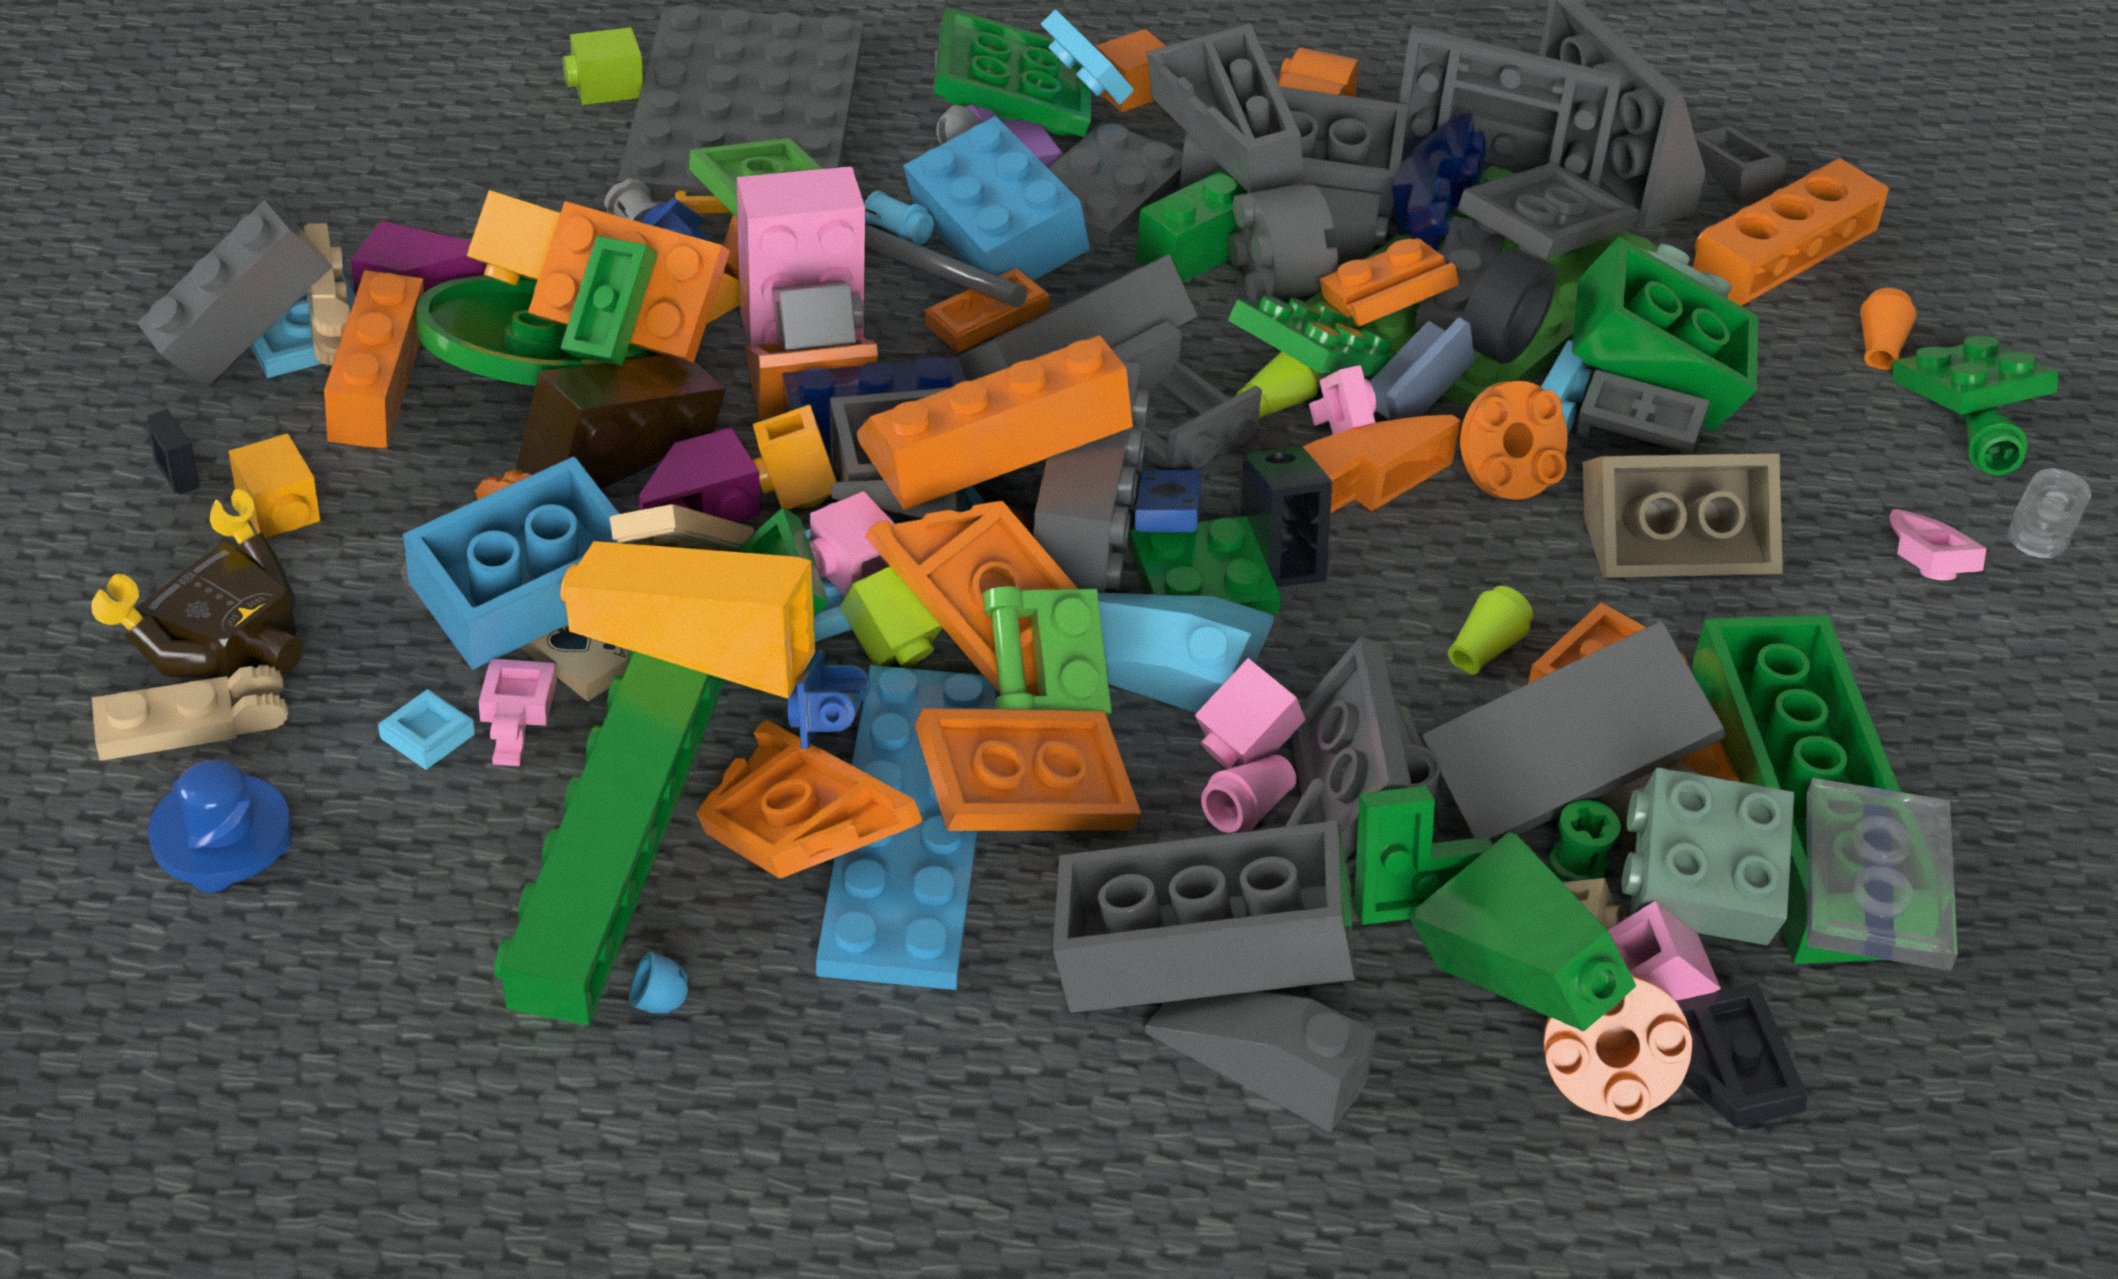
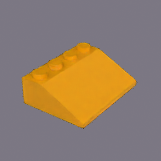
M489 190L467 256L486 264L484 275L513 286H517L520 276L536 281L535 292L560 213ZM724 272L707 324L740 306L739 280Z

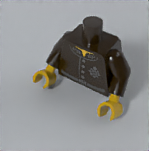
M235 489L231 496L232 505L240 516L227 514L217 499L210 511L212 528L224 536H234L239 545L233 547L225 541L136 608L133 606L139 598V589L137 584L124 574L113 575L107 584L108 592L119 602L111 599L101 589L97 591L92 600L91 608L94 617L107 625L122 623L127 629L123 635L160 673L167 677L212 679L227 676L229 679L239 668L249 666L257 668L262 663L269 667H275V670H280V673L284 674L293 670L302 658L304 645L302 640L295 637L296 630L292 612L296 605L294 592L283 565L264 534L261 532L255 535L248 522L254 511V501L242 489Z

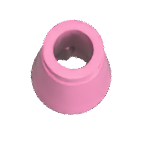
M1272 755L1268 758L1216 772L1211 776L1208 785L1202 792L1201 803L1204 814L1209 822L1222 832H1248L1262 820L1287 792L1294 788L1296 784L1295 770L1286 758L1280 755Z

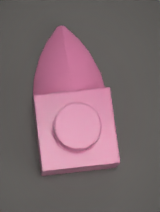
M1899 509L1891 511L1890 524L1899 538L1897 554L1920 568L1919 572L1923 576L1936 580H1952L1957 577V573L1983 571L1987 549L1955 528L1935 519Z

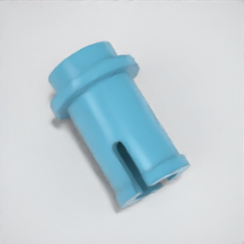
M877 190L871 193L864 203L866 209L877 213L874 215L867 211L865 212V222L869 225H875L897 237L918 245L924 244L932 234L934 219L928 213L927 208L921 204L910 206L888 196L885 192Z

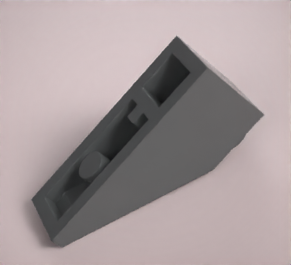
M1260 991L1164 1002L1145 1025L1146 1034L1329 1132H1332L1366 1085L1376 1037L1375 1031L1314 999Z

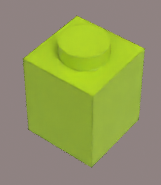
M632 27L570 34L571 55L563 56L564 77L567 87L577 88L582 105L639 98L643 84L642 56Z
M890 566L853 583L839 607L873 665L890 666L898 662L901 668H908L917 664L934 651L932 643L943 628Z

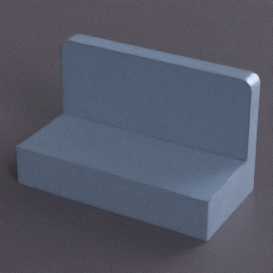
M1459 317L1446 331L1428 321L1372 378L1370 383L1376 397V409L1373 413L1376 422L1423 416L1475 360L1471 325L1468 321Z

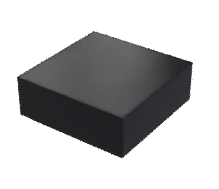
M168 409L148 415L146 423L154 462L175 494L179 493L181 495L200 488L192 443Z

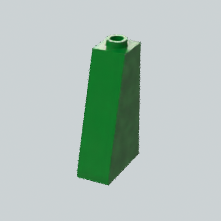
M1508 832L1408 914L1432 960L1440 970L1583 1032L1637 987L1604 925L1519 836Z

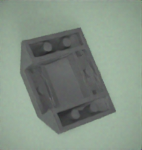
M1412 26L1409 33L1399 103L1408 104L1401 166L1440 176L1450 154L1519 171H1526L1553 162L1599 188L1623 75Z

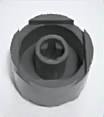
M1296 184L1234 196L1233 212L1236 220V233L1228 235L1227 248L1232 265L1242 266L1248 300L1261 301L1263 295L1279 300H1287L1314 295L1322 291L1319 278L1337 271L1338 255L1337 247H1326L1324 230L1334 229L1328 204L1320 189L1314 184Z

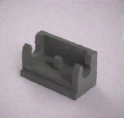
M1595 370L1580 410L1576 439L1588 442L1591 426L1680 450V455H1694V451L1697 450L1701 439L1709 400Z

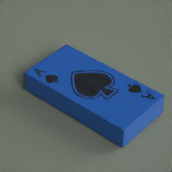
M1142 470L1135 508V529L1139 530V532H1194L1197 530L1202 493V470Z

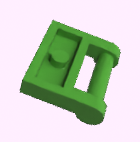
M1004 586L992 588L983 593L984 612L987 616L992 617L1000 697L994 700L995 709L1105 711L1107 717L1112 713L1097 589L1021 590L1017 587ZM1018 617H1030L1039 696L1026 693Z

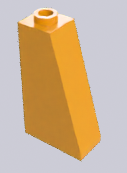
M593 541L579 564H572L567 569L562 580L560 596L561 600L566 602L570 632L787 699L790 697L815 654L811 560L793 556Z

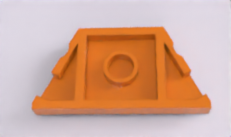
M1003 501L973 505L970 510L965 512L944 510L927 513L923 519L890 525L889 520L880 521L871 526L864 536L999 694L992 617L987 616L984 612L983 593L986 590L1004 586L1017 587L1021 590L1078 589ZM1018 617L1026 693L1039 696L1030 617Z
M767 719L759 724L753 732L759 746L750 759L746 762L745 758H735L723 774V781L720 786L710 792L696 812L705 834L779 879L915 827L923 821L913 798L813 744H810L808 749H801L800 737Z

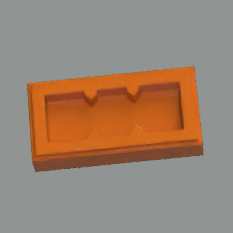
M1015 268L999 275V277L1026 288L1027 297L1022 306L1016 308L968 289L925 309V324L955 352L960 353L1050 311V295L1022 271Z

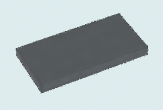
M1662 620L1421 734L1426 748L1433 752L1440 761V775L1472 837H1488L1493 845L1508 832L1520 835L1560 816L1562 810L1572 802L1577 800H1594L1655 771L1656 767L1662 768L1725 738L1724 727Z

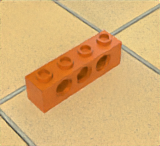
M1839 158L1818 170L1811 171L1798 181L1784 188L1777 189L1773 194L1757 203L1742 208L1738 213L1705 228L1697 238L1694 246L1696 255L1692 268L1701 273L1707 272L1717 275L1729 282L1731 290L1727 298L1742 306L1876 231L1889 187Z

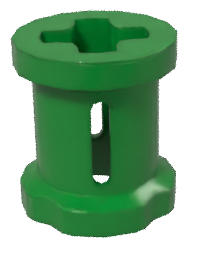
M1577 800L1568 804L1562 810L1558 825L1562 837L1555 843L1548 858L1549 869L1563 882L1603 878L1609 867L1606 852L1618 841L1621 829L1619 818L1611 808L1593 800Z

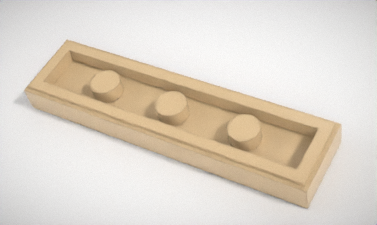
M674 504L609 516L612 537L617 542L623 544L741 552L739 546L754 534V527Z

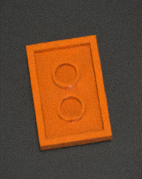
M564 201L528 313L543 320L568 326L596 236L645 244L656 251L658 255L629 344L694 363L730 250L717 243Z
M922 708L914 725L947 831H1132L1141 816L1139 805L1105 711Z

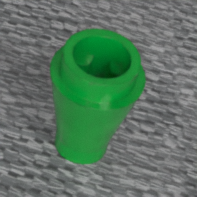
M1998 407L1964 415L1968 432L1969 458L1977 469L1993 476H2003L2012 473L2020 467L2028 447L2027 437L2018 426L1999 411Z

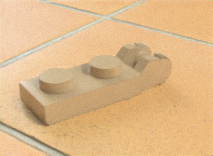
M327 223L304 225V233L332 266L306 292L314 356L316 361H320V364L328 366L333 365L350 315V305L347 304L346 283L335 282L342 281L341 247H330Z
M259 665L257 668L253 666L242 667L229 679L225 676L92 697L95 743L99 760L236 739V735L278 728L280 725H284L285 720H288L287 704L284 698H280V692H283L284 686L280 670L277 671L275 667H268V665Z

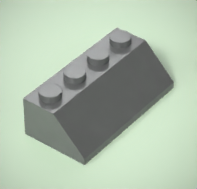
M1166 255L1111 279L940 365L943 371L956 382L972 381L1009 368L1017 362L1031 360L1068 347L1076 341L1088 340L1100 335L1112 349L1165 321L1178 328V326L1198 317L1170 255Z

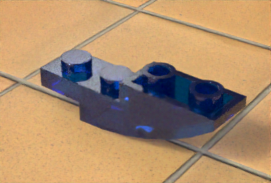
M1463 113L1426 137L1404 160L1392 184L1399 235L1412 234V239H1421L1437 252L1441 236L1450 232L1449 211H1453L1455 207L1459 206L1464 189L1481 185L1482 182L1481 163H1486V140L1484 131H1475L1473 113Z

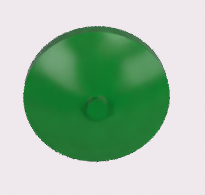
M488 276L465 277L436 285L422 294L418 300L415 321V333L418 340L429 352L463 370L501 381L536 386L540 371L605 363L575 357L561 349L567 326L543 320L528 313L536 281L520 276L517 286H513ZM629 344L624 360L650 357L651 351Z

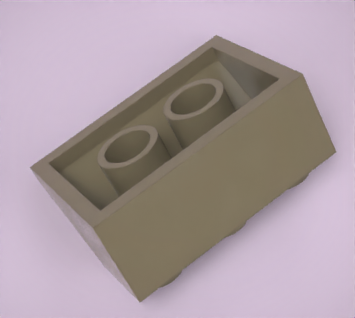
M1779 453L1601 456L1583 462L1584 519L1603 578L1783 574Z

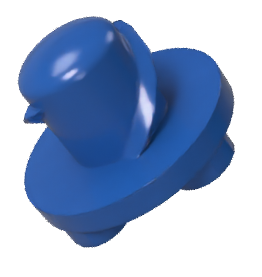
M223 760L202 761L184 771L179 780L172 783L175 790L165 796L157 805L148 825L149 844L157 864L174 878L192 883L196 889L209 893L219 892L226 889L231 883L258 874L269 867L280 855L284 854L292 844L290 813L282 794L266 781L244 775L237 766Z

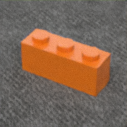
M364 270L324 388L327 442L387 449L421 343L415 333V321L418 300L424 294L422 278Z

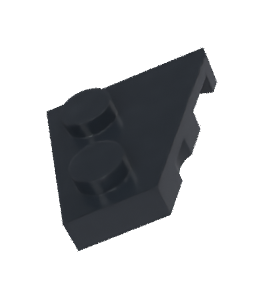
M1758 982L1676 1000L1685 1015L1692 1037L1691 1060L1688 1071L1682 1081L1683 1084L1735 1128L1806 1112L1807 1093Z

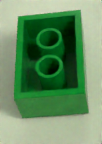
M1618 236L1578 279L1572 353L1580 357L1587 365L1593 368H1600L1607 373L1709 400L1704 427L1715 431L1757 391L1759 316Z

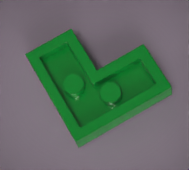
M1427 786L1360 793L1354 909L1361 925L1409 919L1408 914L1489 849L1493 845L1488 837L1432 843L1435 799Z

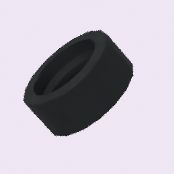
M1507 248L1495 257L1476 284L1463 317L1471 325L1473 350L1501 364L1511 363L1525 351L1542 326L1552 303L1557 278L1553 265L1518 248Z

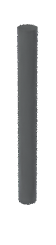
M872 226L865 227V248L1016 308L1022 306L1026 300L1027 290L1020 284Z

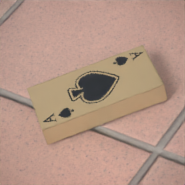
M569 624L520 647L537 662L556 663L557 678L587 702L609 689L614 677H623L628 667V649L570 632Z

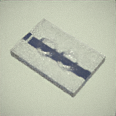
M1812 778L1807 792L1808 947L1951 971L1957 957L1950 800Z

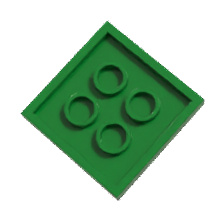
M945 7L939 29L933 94L942 96L947 102L956 106L974 105L991 110L998 117L1005 120L1019 121L1022 119L1043 125L1049 132L1062 136L1074 134L1085 138L1091 121V90L1076 75L1081 67L1076 63L1072 68L1068 69L1048 48L1054 41L1052 37Z

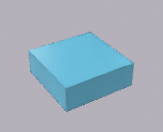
M429 689L378 724L382 740L425 770L475 735L474 720Z

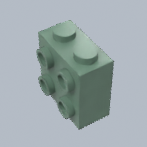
M1656 767L1645 789L1633 792L1628 809L1627 829L1628 831L1637 832L1635 853L1630 852L1628 854L1622 876V893L1632 895L1630 916L1656 900L1696 933L1768 945L1787 920L1794 792Z

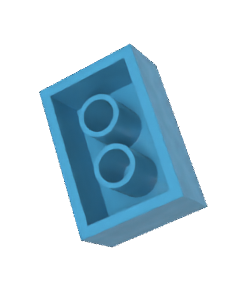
M996 116L903 165L913 204H921L927 208L928 213L934 219L933 231L966 264L997 276L1018 268L1034 281L1090 250L1080 200Z
M571 457L404 533L408 582L468 665L474 670L490 662V659H497L568 625L566 602H563L560 596L563 577L572 564H579L593 541L619 543L612 537L609 517L619 513L575 457Z

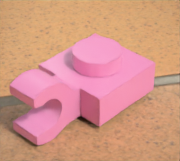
M1361 365L1340 369L1319 380L1323 398L1309 403L1314 427L1330 422L1332 434H1336L1347 429L1375 423L1373 413L1376 409V397L1371 383L1364 379Z
M490 659L479 698L480 722H492L490 737L491 739H496L493 765L520 766L525 746L526 725H547L557 684L556 663Z

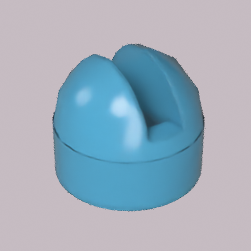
M653 952L645 954L639 962L629 989L630 1006L649 1013L667 1014L676 1010L685 1002L688 993V979L683 967L662 955Z

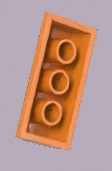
M1100 335L1088 340L1076 341L1060 350L1031 360L1017 362L1009 368L972 381L958 383L950 389L916 401L901 403L891 410L871 416L857 431L858 442L903 510L1132 428L1127 368Z

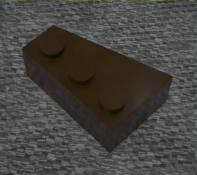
M667 355L624 360L622 366L600 363L540 371L537 377L516 470L534 475L571 457H575L601 490L662 461L674 443L713 433L726 388L695 361L692 363Z

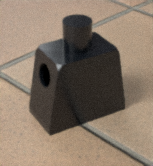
M1293 446L1247 453L1243 457L1241 517L1247 516L1277 587L1327 581L1332 481L1304 447ZM1282 528L1292 535V539L1288 543L1285 542L1282 536Z

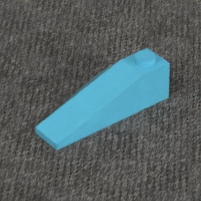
M1098 593L1108 684L1195 713L1209 701L1248 658L1256 663L1274 622V615L1215 596Z

